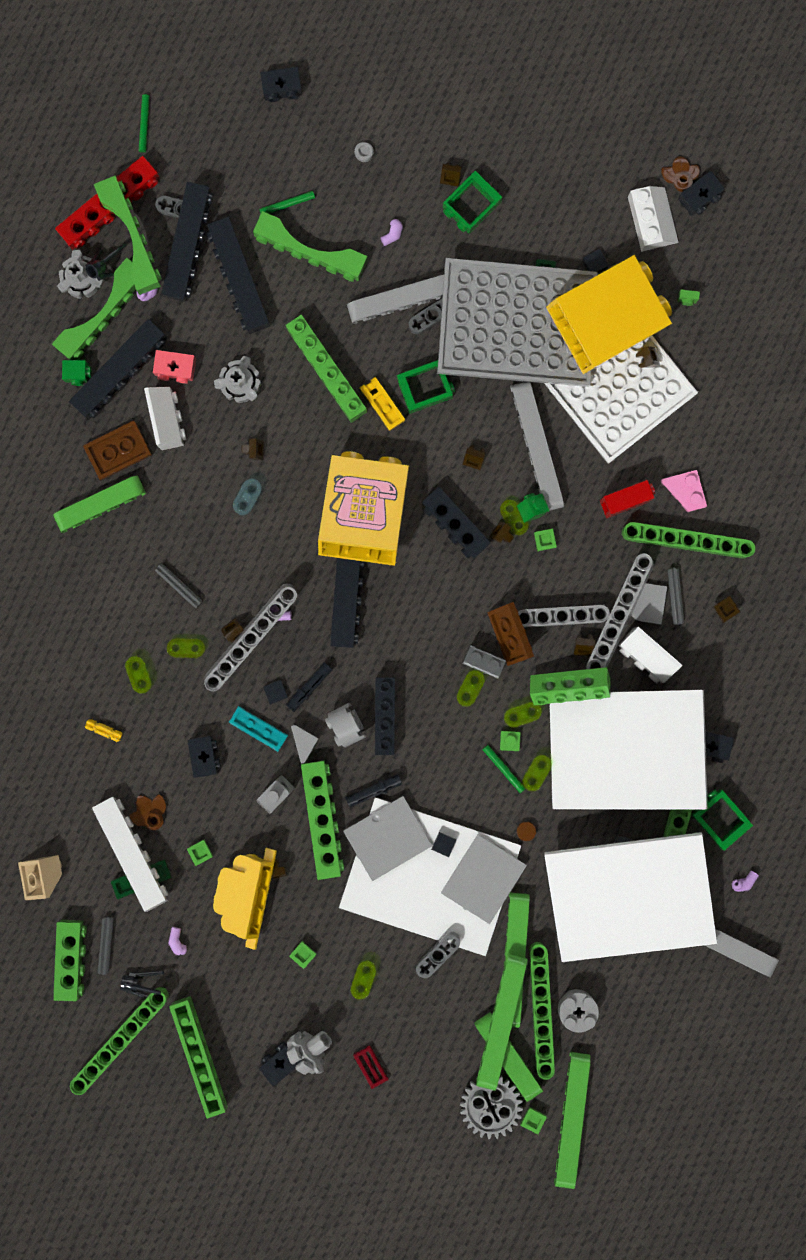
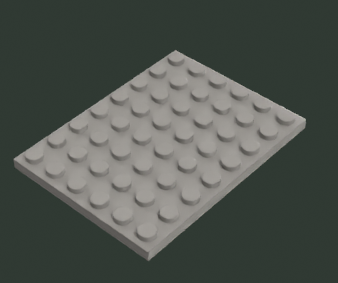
M446 258L437 374L589 387L591 370L585 374L582 373L546 306L559 296L594 278L598 272Z

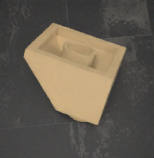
M59 855L18 862L25 900L49 898L62 875V864L59 860Z

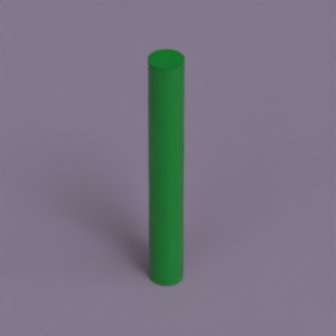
M146 94L142 95L139 152H146L150 96Z
M313 191L260 208L259 210L260 213L263 211L270 214L314 199L315 195Z
M489 745L482 749L519 793L526 789Z

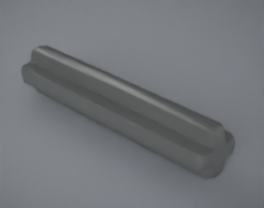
M160 564L155 571L193 607L197 608L202 603V600L166 566Z
M671 568L668 569L672 617L673 624L678 625L684 623L679 569Z
M103 917L98 961V974L101 975L109 973L113 930L112 917Z

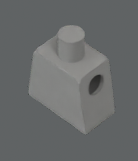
M281 775L256 801L271 814L295 787Z

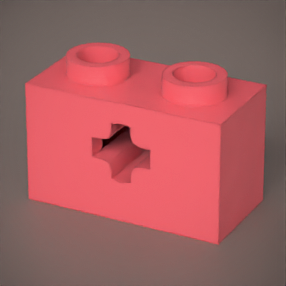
M156 350L153 374L158 376L157 379L169 381V378L176 379V382L187 384L188 381H193L196 358L194 355ZM174 364H176L179 367V369L175 368V370L172 371L170 367H174Z

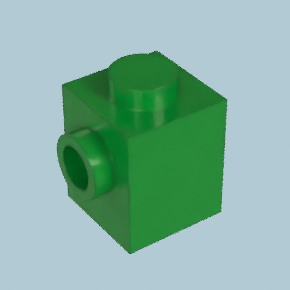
M62 360V380L66 383H72L73 386H83V383H87L88 379L92 377V367L85 360Z
M543 493L526 495L524 501L517 505L524 523L540 518L550 511Z

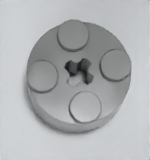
M350 703L329 712L328 718L325 719L329 729L333 728L336 734L334 736L336 744L338 746L342 745L345 748L366 738V733L362 735L361 730L364 727L355 709L352 711L349 709L352 706Z
M579 989L570 990L562 996L558 1003L559 1017L567 1029L573 1032H585L595 1026L599 1015L598 1006L587 992ZM577 1007H580V1009L582 1010L579 1012V1014H576L574 1012L577 1010Z

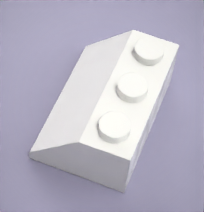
M648 186L631 190L628 200L641 252L678 243L665 188Z
M170 387L144 388L156 445L161 450L184 446L183 440H186L184 429H180L179 422L182 421L180 410H176L175 403H178L176 392H172Z
M639 627L633 628L618 645L621 648L619 651L627 658L631 656L635 660L634 664L640 670L646 669L650 673L649 678L655 683H665L682 666Z

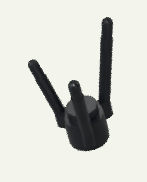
M126 243L116 248L102 260H97L103 252L100 249L90 262L85 264L88 276L93 279L97 278L98 281L114 276V272L104 273L106 269L105 262L125 248Z
M164 971L130 972L129 976L123 975L120 990L145 999L149 995L137 990L160 995L161 991L139 986V979H136V977L162 975Z

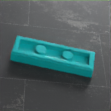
M238 706L229 721L233 726L279 752L288 736Z

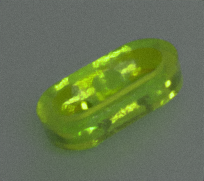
M506 500L500 506V514L505 523L511 527V533L521 536L527 532L528 522H523L517 508L518 504L514 500ZM512 506L513 511L507 512L506 507ZM520 522L522 524V528L517 529L515 524Z
M175 638L167 644L168 654L175 658H199L206 650L205 644L199 639ZM175 644L179 645L177 652L173 650ZM193 645H198L199 649L197 652H193Z
M130 657L125 663V669L132 688L137 693H147L152 687V681L146 664L140 657ZM135 662L139 664V668L137 670L133 669L132 667L133 663ZM141 680H144L146 683L143 688L139 686Z
M473 670L466 675L456 696L460 705L467 707L475 702L485 681L484 675L480 671ZM473 676L478 677L476 684L471 682ZM464 693L469 694V700H463L462 696Z
M533 702L525 703L508 709L504 714V721L510 727H518L538 720L542 710L539 705H534ZM530 708H534V715L528 714ZM511 714H515L517 716L516 721L510 720Z
M538 755L530 764L522 780L523 786L527 790L536 791L543 784L552 767L551 760L547 756ZM540 761L545 762L544 768L538 767ZM530 778H535L536 782L534 785L529 784Z
M364 960L357 966L351 985V994L356 999H365L370 993L376 974V967L369 960ZM369 967L370 972L364 973L363 968ZM359 985H362L364 987V991L359 992L357 990V987Z

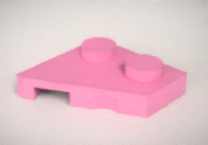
M697 470L661 480V483L682 504L687 512L707 507Z

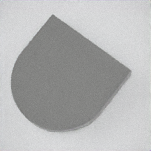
M646 583L631 616L638 621L662 624L667 586ZM629 593L626 597V603H630L633 600V595Z

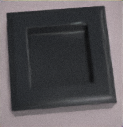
M600 249L582 259L588 271L599 272L609 266Z
M282 680L263 687L270 705L288 698Z
M438 832L431 850L449 857L457 839Z

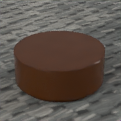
M522 822L517 827V836L523 841H530L536 835L535 826L530 822Z

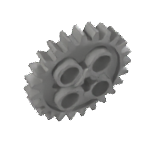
M502 1075L499 1077L496 1088L501 1091L498 1097L491 1096L493 1090L478 1087L473 1081H470L471 1088L465 1087L467 1094H461V1098L465 1100L460 1102V1106L465 1107L460 1110L461 1114H466L462 1118L463 1122L469 1121L467 1128L474 1127L473 1134L480 1131L481 1138L485 1133H487L488 1139L491 1138L492 1134L498 1139V1133L500 1132L503 1136H506V1129L512 1132L511 1125H518L515 1118L521 1119V1115L518 1112L523 1111V1108L518 1104L522 1103V1098H517L520 1092L514 1091L516 1088L515 1084L509 1086V1079L503 1082ZM483 1091L487 1092L491 1104L494 1105L495 1112L500 1119L499 1122L495 1120L491 1108H488V1102ZM476 1098L484 1100L479 1106L475 1105L473 1101ZM502 1107L509 1108V1112L505 1115L500 1114L499 1110ZM488 1115L492 1120L489 1123H484L482 1118Z

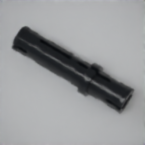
M324 662L300 689L296 690L297 693L285 705L295 712L305 700L309 699V695L333 670Z
M396 774L385 780H378V783L345 796L351 808L382 793L387 794V791L401 786L403 783L399 774Z

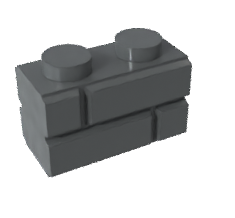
M470 646L462 664L498 679L506 660Z

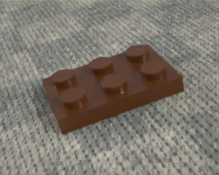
M135 421L83 445L101 481L152 456Z
M514 602L487 612L507 666L534 657L532 646L529 644L525 628L522 625Z

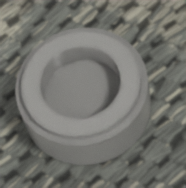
M367 142L357 144L355 147V157L361 162H368L372 159L374 154L372 145Z

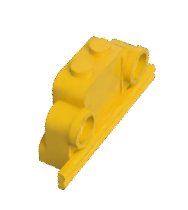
M271 848L265 849L264 859L258 858L254 854L237 856L233 861V868H223L221 870L214 896V911L223 915L221 918L222 928L226 932L247 939L245 947L253 950L257 948L277 850Z

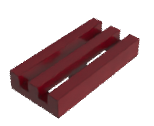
M370 1045L353 1054L371 1089L389 1080ZM366 1052L370 1053L374 1063L376 1064L379 1072L383 1077L382 1079H380L378 1074L376 1073ZM359 1056H363L377 1082L373 1083Z

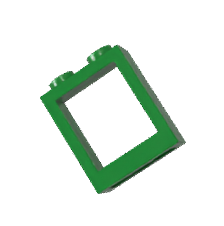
M474 171L443 202V212L449 219L453 218L457 222L456 225L462 232L466 231L470 234L502 202V196ZM473 185L491 204L469 224L451 206Z
M438 360L397 375V381L410 414L453 398L452 393L455 390L452 382H448L445 374H439L446 393L416 404L414 402L406 379L438 368Z
M714 789L707 795L708 809L722 798L741 822L720 839L701 818V815L708 809H692L694 812L691 813V816L717 846L725 851L753 825L723 790L719 789L716 791Z

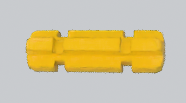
M88 719L85 728L90 731L94 730L95 733L104 737H111L116 742H119L122 738L123 733L118 730L114 731L113 728L102 723H96L97 721Z

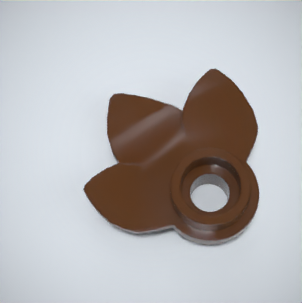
M678 156L674 159L672 167H663L661 173L666 182L674 184L678 191L683 192L698 178L700 169L698 165L690 166L686 158Z
M159 794L152 801L145 796H138L136 801L137 811L129 815L132 822L137 826H146L150 830L161 828L164 822L162 815L166 810L164 798ZM152 817L157 818L156 824L151 823Z

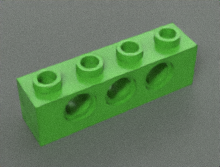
M605 667L531 675L530 695L533 704L545 705L610 698V676L608 669Z
M59 920L57 922L54 1001H78L80 996L84 994V984H81V976L85 974V965L82 964V957H85L86 953L83 937H86L87 928L83 926V921ZM68 936H72L75 938V945H70L68 943ZM67 956H72L75 959L74 965H70L67 962ZM66 975L74 978V984L67 983Z

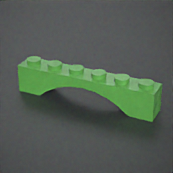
M116 176L95 183V189L104 208L118 216L130 232L133 242V262L130 275L139 295L161 287L159 281L162 278L158 269L154 270L152 263L155 262L151 251H146L145 245H147L144 234H139L137 228L140 227L137 217H133L130 210L133 207L129 198L125 199L123 193L126 192L122 180L118 182Z
M263 211L253 231L254 237H256L258 242L265 245L267 242L273 244V247L281 252L287 250L297 259L302 257L308 259V263L313 266L319 267V265H322L332 274L337 272L343 274V278L351 282L354 280L359 281L368 261L366 255L352 249L326 252L309 248L293 238L279 218Z
M128 258L114 272L112 292L102 310L88 322L75 328L65 329L52 343L69 360H79L83 356V350L86 346H91L95 342V336L99 331L103 332L108 327V321L112 316L116 317L121 311L120 307L133 298V292L136 288L130 275L132 261Z

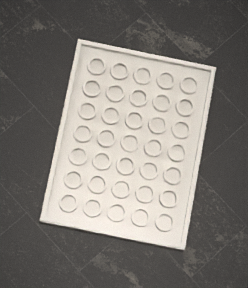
M653 336L592 369L589 387L544 383L608 464L698 393ZM647 346L655 347L660 365L654 368H639L638 365L644 362V357L636 358V354L641 351V348Z
M704 690L610 692V698L550 704L553 809H708Z
M375 797L369 815L391 802ZM412 810L432 846L438 832L457 839L449 857L431 850L432 847L374 881L369 877L360 859L355 857L339 908L438 941L446 933L455 932L460 937L459 948L486 956L501 907L492 922L488 924L441 894V891L477 834L497 847L503 848L505 852L516 859L521 845ZM448 938V944L452 943L455 945V939L450 940Z
M702 832L545 852L562 962L717 944Z

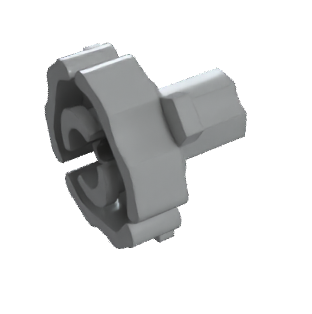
M80 250L72 251V257L63 262L62 265L65 271H59L60 283L57 285L62 293L68 291L71 296L81 299L83 295L81 292L73 291L72 287L83 289L91 285L88 290L83 291L84 295L89 298L103 284V280L98 281L97 278L93 279L88 276L85 264L90 262L92 258L82 256Z
M243 356L241 360L229 362L228 366L230 369L228 370L226 367H223L219 379L214 380L215 388L221 389L228 400H232L233 397L227 393V389L233 394H246L243 397H234L237 403L255 400L258 397L257 393L259 392L261 381L256 379L255 387L251 389L253 376L249 370L254 372L256 378L260 376L256 368L251 365V358ZM241 377L242 379H238V382H236L234 378Z
M306 1031L303 1033L297 1032L287 1041V1055L290 1063L295 1064L302 1060L295 1068L298 1072L305 1075L307 1073L314 1074L316 1072V1074L324 1072L323 1065L325 1062L322 1058L325 1054L323 1051L332 1044L331 1038L324 1031L319 1032L314 1037Z

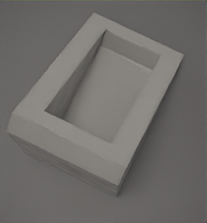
M293 725L291 728L300 762L305 763L319 738L301 727Z

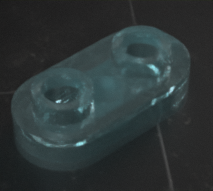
M248 479L243 483L233 502V509L237 514L247 515L252 511L262 492L261 484L257 480ZM255 486V492H249V487ZM246 503V508L240 509V504Z

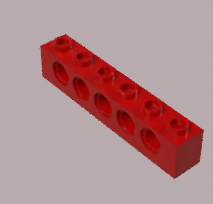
M144 156L140 157L116 177L118 182L122 180L125 189L128 190L124 197L125 199L129 198L130 202L139 200L144 195L143 192L148 188L155 187L158 184V179H160L158 173ZM136 178H143L141 183H134ZM96 194L60 223L55 230L72 250L75 248L79 249L85 244V240L88 237H94L99 233L100 227L104 224H110L114 220L115 214L104 208L98 194ZM99 214L96 220H90L91 215ZM78 226H84L83 231L79 233L76 232V228Z

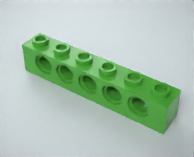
M300 315L286 325L287 331L349 421L352 423L367 413L366 407L303 316Z
M325 760L301 764L317 879L341 877V872L344 871L343 860H339L338 852L342 851L340 840L336 841L335 833H339L338 823L333 821V814H336L335 803H331L330 795H333L332 783H328L327 776H330L329 764H325ZM314 776H320L323 779L321 786L317 787L312 783ZM318 795H322L326 799V803L322 806L317 805L315 802V798ZM321 814H325L329 819L325 825L318 822V816ZM322 834H329L331 842L328 844L321 841ZM325 853L333 854L334 861L331 863L325 862L323 855Z
M189 996L174 1001L169 1007L206 1118L225 1113L228 1105L192 998Z

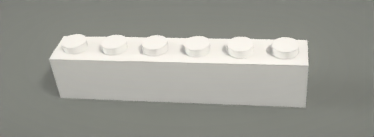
M111 797L92 807L144 912H148L168 901L166 898L168 896L164 885L160 886L157 881L160 878L155 868L151 869L148 863L151 859L147 851H142L140 844H142L140 837L137 833H133L131 829L133 824L128 816L125 817L122 812L125 808L121 800Z

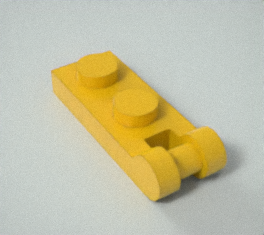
M374 377L370 380L369 384L366 386L362 385L359 388L385 426L391 431L403 423L405 418L377 378ZM376 388L378 392L372 396L370 391Z

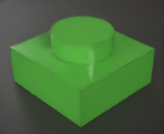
M680 290L677 301L682 302V305L692 306L693 303H697L699 300L700 292Z
M553 529L534 532L537 552L557 547Z
M501 731L500 750L519 751L520 732Z
M205 839L187 848L195 866L213 857Z
M301 941L289 957L304 969L317 953L305 942Z
M529 1106L520 1125L539 1134L547 1116Z

